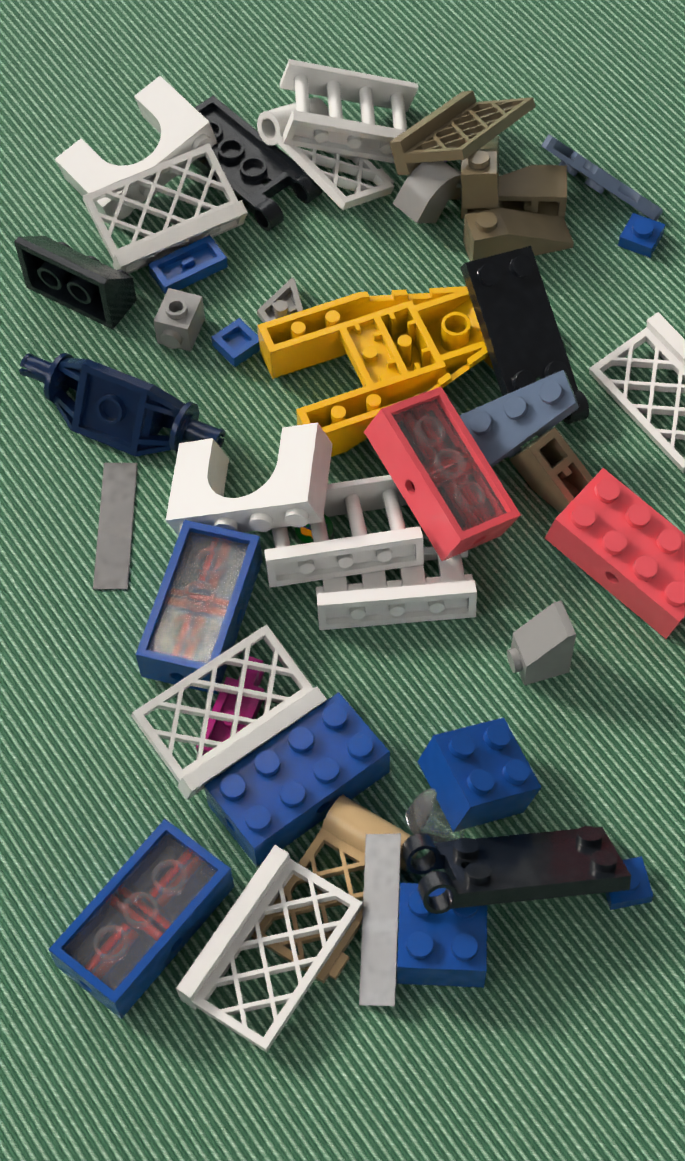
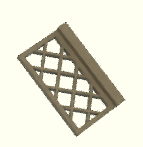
M462 91L389 142L398 176L410 175L422 162L465 160L534 109V98L476 102L474 91Z

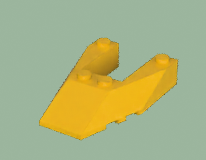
M466 286L429 288V293L408 294L406 289L391 290V295L369 296L368 292H358L257 325L260 353L272 379L348 355L363 387L296 409L297 425L319 423L333 444L331 457L345 453L366 440L367 437L364 431L380 409L438 387L444 388L489 356Z

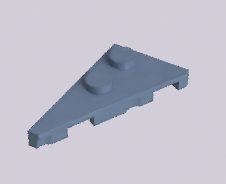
M550 134L542 143L541 147L561 159L559 165H566L568 173L575 177L578 172H581L588 177L585 184L601 195L607 189L655 221L664 211Z

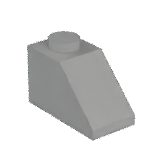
M562 600L552 603L513 632L511 649L507 650V659L512 672H519L524 685L569 673L576 633Z

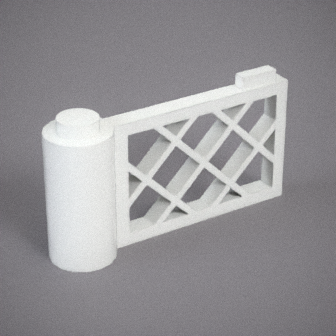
M317 97L309 99L310 113L329 116V109L323 100ZM296 103L264 111L259 115L257 128L263 142L271 146L279 144L342 210L392 193L394 181L382 168L377 169L366 158L328 152L334 154V158L318 154L315 149L308 151L298 146L284 144L283 132L292 110H296ZM340 156L352 160L356 165L340 161ZM315 164L333 169L332 173L320 170ZM338 171L356 176L355 180L339 176ZM361 179L372 181L376 187L362 183ZM338 187L354 191V194L346 196Z

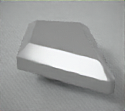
M291 278L257 310V315L263 323L303 310L295 279Z

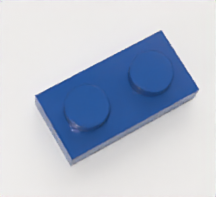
M208 235L149 263L148 267L151 276L164 294H166L168 288L181 290L227 268L228 262L225 254L213 238Z

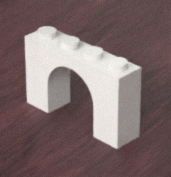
M159 76L134 96L142 116L161 134L156 149L147 158L132 165H113L104 161L81 138L55 158V161L64 178L83 196L208 143L213 147L218 142L210 122L166 80ZM186 164L181 165L179 167L185 169ZM170 171L162 173L157 184L164 186L171 179L178 176V174ZM155 177L150 178L148 180L153 182ZM136 184L129 187L126 197L143 203L148 198L151 189ZM123 190L117 192L116 194L122 195ZM106 197L94 202L99 213L114 217L119 202ZM123 204L118 220L128 217L135 208Z
M318 422L282 428L278 461L269 480L249 495L239 498L224 497V488L229 458L215 440L211 438L179 443L166 522L178 535L184 520L239 532H266L273 528L303 527L307 524L323 522L333 444Z

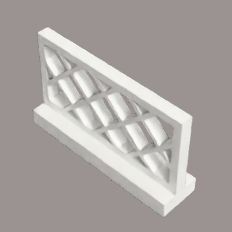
M210 143L83 195V201L113 260L114 269L123 270L127 274L143 268L149 263L208 235L215 237L243 225L248 213L242 200L238 201ZM203 156L206 157L211 167L208 178L188 171L193 160ZM186 164L185 169L179 167L181 165ZM170 171L182 176L177 191L157 184L162 173ZM213 174H215L218 181L212 180ZM155 177L153 182L148 180L150 178ZM186 178L205 184L200 200L181 193ZM139 184L151 189L146 203L143 204L127 198L126 195L129 187ZM209 186L223 191L228 202L220 206L204 202ZM123 190L122 195L116 194L117 192ZM154 191L174 198L169 213L149 206ZM106 197L119 202L114 217L99 213L94 202ZM181 200L197 206L194 217L186 220L173 215L177 201ZM123 204L142 211L137 226L118 220ZM201 208H202V209H205V210H208V211H206V212H203V213L199 214ZM146 213L165 219L166 222L163 230L153 233L142 229ZM104 222L111 224L109 231ZM170 222L176 223L175 225L168 227ZM115 226L134 233L130 244L117 249L111 237ZM138 235L145 237L140 240H137Z
M658 312L647 320V327L591 366L589 374L680 471L684 473L685 459L675 449L676 439L685 440V431L677 430L678 416H685V408L680 407L681 393H685V384H682V381H685V339ZM645 342L655 351L654 359L633 358V351ZM611 366L626 367L625 380L608 379L603 372ZM631 367L653 368L651 382L630 381ZM657 369L674 370L678 374V384L657 383ZM628 390L650 391L648 405L632 404L627 399ZM655 391L676 393L675 407L653 405ZM652 414L674 416L672 430L656 429L651 424Z
M266 624L133 711L131 717L179 783L178 789L188 800L203 790L205 784L317 708L327 699L318 686L315 688L311 686ZM264 639L273 652L271 665L248 661L250 647ZM244 651L243 659L234 658ZM278 660H279L280 663L283 665V667H278V666H277V661H278ZM224 664L241 667L238 687L215 683L217 669ZM247 669L270 673L267 693L244 688ZM211 673L210 682L201 680ZM275 674L291 677L300 690L290 697L272 694ZM190 686L208 689L205 709L181 705L183 691ZM213 691L237 695L233 715L210 711ZM177 695L176 704L167 702ZM242 696L265 700L263 715L258 719L239 716ZM271 702L280 703L270 710ZM157 708L174 711L171 732L154 729L145 716ZM180 713L203 717L200 738L176 733ZM209 718L231 722L230 737L224 742L205 739ZM238 724L247 725L236 733ZM161 738L169 740L168 748L163 743ZM174 741L198 745L196 760L184 769L181 768L172 755ZM204 746L213 748L202 756Z
M274 845L176 987L181 1001L195 1010L196 1008L200 1009L267 1053L362 909L363 903L290 859L288 852ZM293 874L309 883L310 897L286 902L284 887ZM315 888L324 892V894L316 895ZM280 895L281 903L273 905L277 897ZM337 900L348 907L341 920L322 924L319 903ZM313 905L317 925L292 931L288 910ZM283 911L288 932L262 937L260 923L265 915ZM256 930L257 939L249 940ZM333 931L326 941L324 932ZM320 934L322 949L318 955L298 960L294 939ZM289 940L294 961L268 967L264 946ZM259 947L263 968L238 974L235 959L243 950ZM231 967L233 975L224 977ZM309 967V969L302 978L300 969ZM296 970L298 985L293 993L274 997L270 975ZM265 977L269 998L243 1004L239 982ZM235 984L238 1000L237 1006L219 1009L208 1002L216 987ZM285 1003L280 1013L277 1014L276 1005ZM271 1007L274 1022L264 1037L248 1028L245 1012ZM240 1014L242 1023L231 1017V1015Z

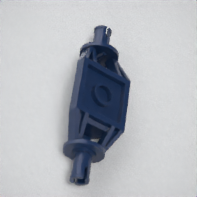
M66 352L56 357L53 363L27 353L20 363L21 367L27 368L19 369L20 375L44 383L45 399L56 405L71 431L135 457L168 450L178 452L179 443L213 438L220 448L224 443L225 439L220 438V436L224 437L226 435L225 430L198 421L199 407L196 403L188 402L185 404L151 383L89 359L74 358ZM69 387L77 391L75 402L66 394ZM163 427L171 429L170 436L158 435Z

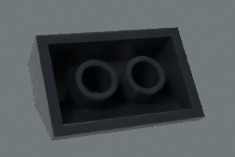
M46 236L18 237L14 241L26 288L112 330L137 301L133 278L123 270H115L101 263L93 256H86L73 250L68 244L56 242Z

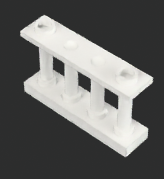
M289 59L280 81V88L295 91L296 110H292L283 132V143L395 164L389 142L407 130L406 112L418 90V83ZM309 94L328 97L329 116L310 113ZM341 100L360 103L361 122L343 119ZM374 106L392 109L394 128L375 125Z
M385 475L327 485L324 514L328 517L347 514L351 537L329 540L324 516L323 522L310 524L313 537L312 543L290 546L287 527L273 528L272 534L275 548L264 550L269 588L424 565L421 527L406 528L401 506L408 504L391 476ZM385 508L390 531L367 534L363 511Z

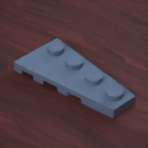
M561 370L459 416L490 466L494 467L507 456L510 459L522 450V445L535 436L540 437L577 410L579 405L564 370Z

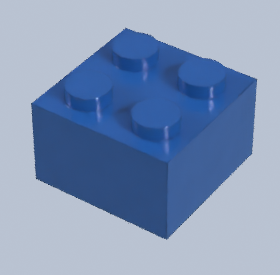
M504 718L433 735L417 761L453 832L523 813L542 788Z
M400 883L397 984L484 988L487 971V905L454 908L440 914L431 913L426 910L418 893L419 883ZM446 888L436 889L429 896H439Z

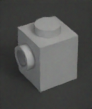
M168 288L153 321L157 343L171 349L192 350L205 321L202 296Z

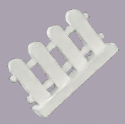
M433 546L424 547V561L437 560L439 577L425 578L424 565L399 568L401 580L386 581L385 570L361 574L362 583L347 584L346 576L323 580V586L316 587L319 630L476 617L477 590L475 580H473L472 574H464L462 558L468 557V550L442 561Z

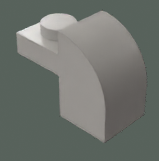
M444 161L422 162L407 177L393 205L416 223H436L449 199L461 200V172Z

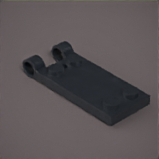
M211 96L195 107L211 124L218 142L212 149L238 201L242 200L245 208L254 215L255 220L264 230L270 231L283 222L282 210L271 198L290 185L298 199L305 204L310 203L322 194L323 190L293 159L277 146L267 145L263 142L257 130L215 96ZM203 156L196 159L192 164L209 176L211 167L206 157ZM213 174L212 180L218 181L215 174Z
M527 246L463 264L460 268L502 396L536 382V378L543 379L564 370L579 408L564 418L563 421L571 424L587 419L589 416L588 401L585 395L578 390L532 247Z
M583 826L579 829L477 839L460 838L456 841L436 843L431 836L419 833L407 838L402 845V855L408 869L415 874H426L418 884V893L426 910L435 914L444 913L454 908L630 890L631 874L603 827ZM420 850H430L421 858H412ZM437 869H444V870H445V872H442V871H434V872H431V871L437 870ZM446 888L439 896H429L436 889Z

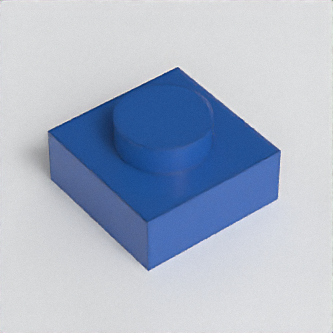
M633 213L619 237L618 246L651 258L664 234L665 224Z
M240 318L211 336L212 346L234 367L260 351L258 335Z
M642 856L622 860L631 874L630 890L605 893L610 910L652 902L654 895Z

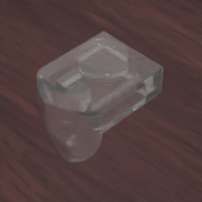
M433 788L420 793L405 813L406 821L413 834H427L435 842L456 841L457 839L464 838L465 829L456 832L452 831L436 799L437 792Z

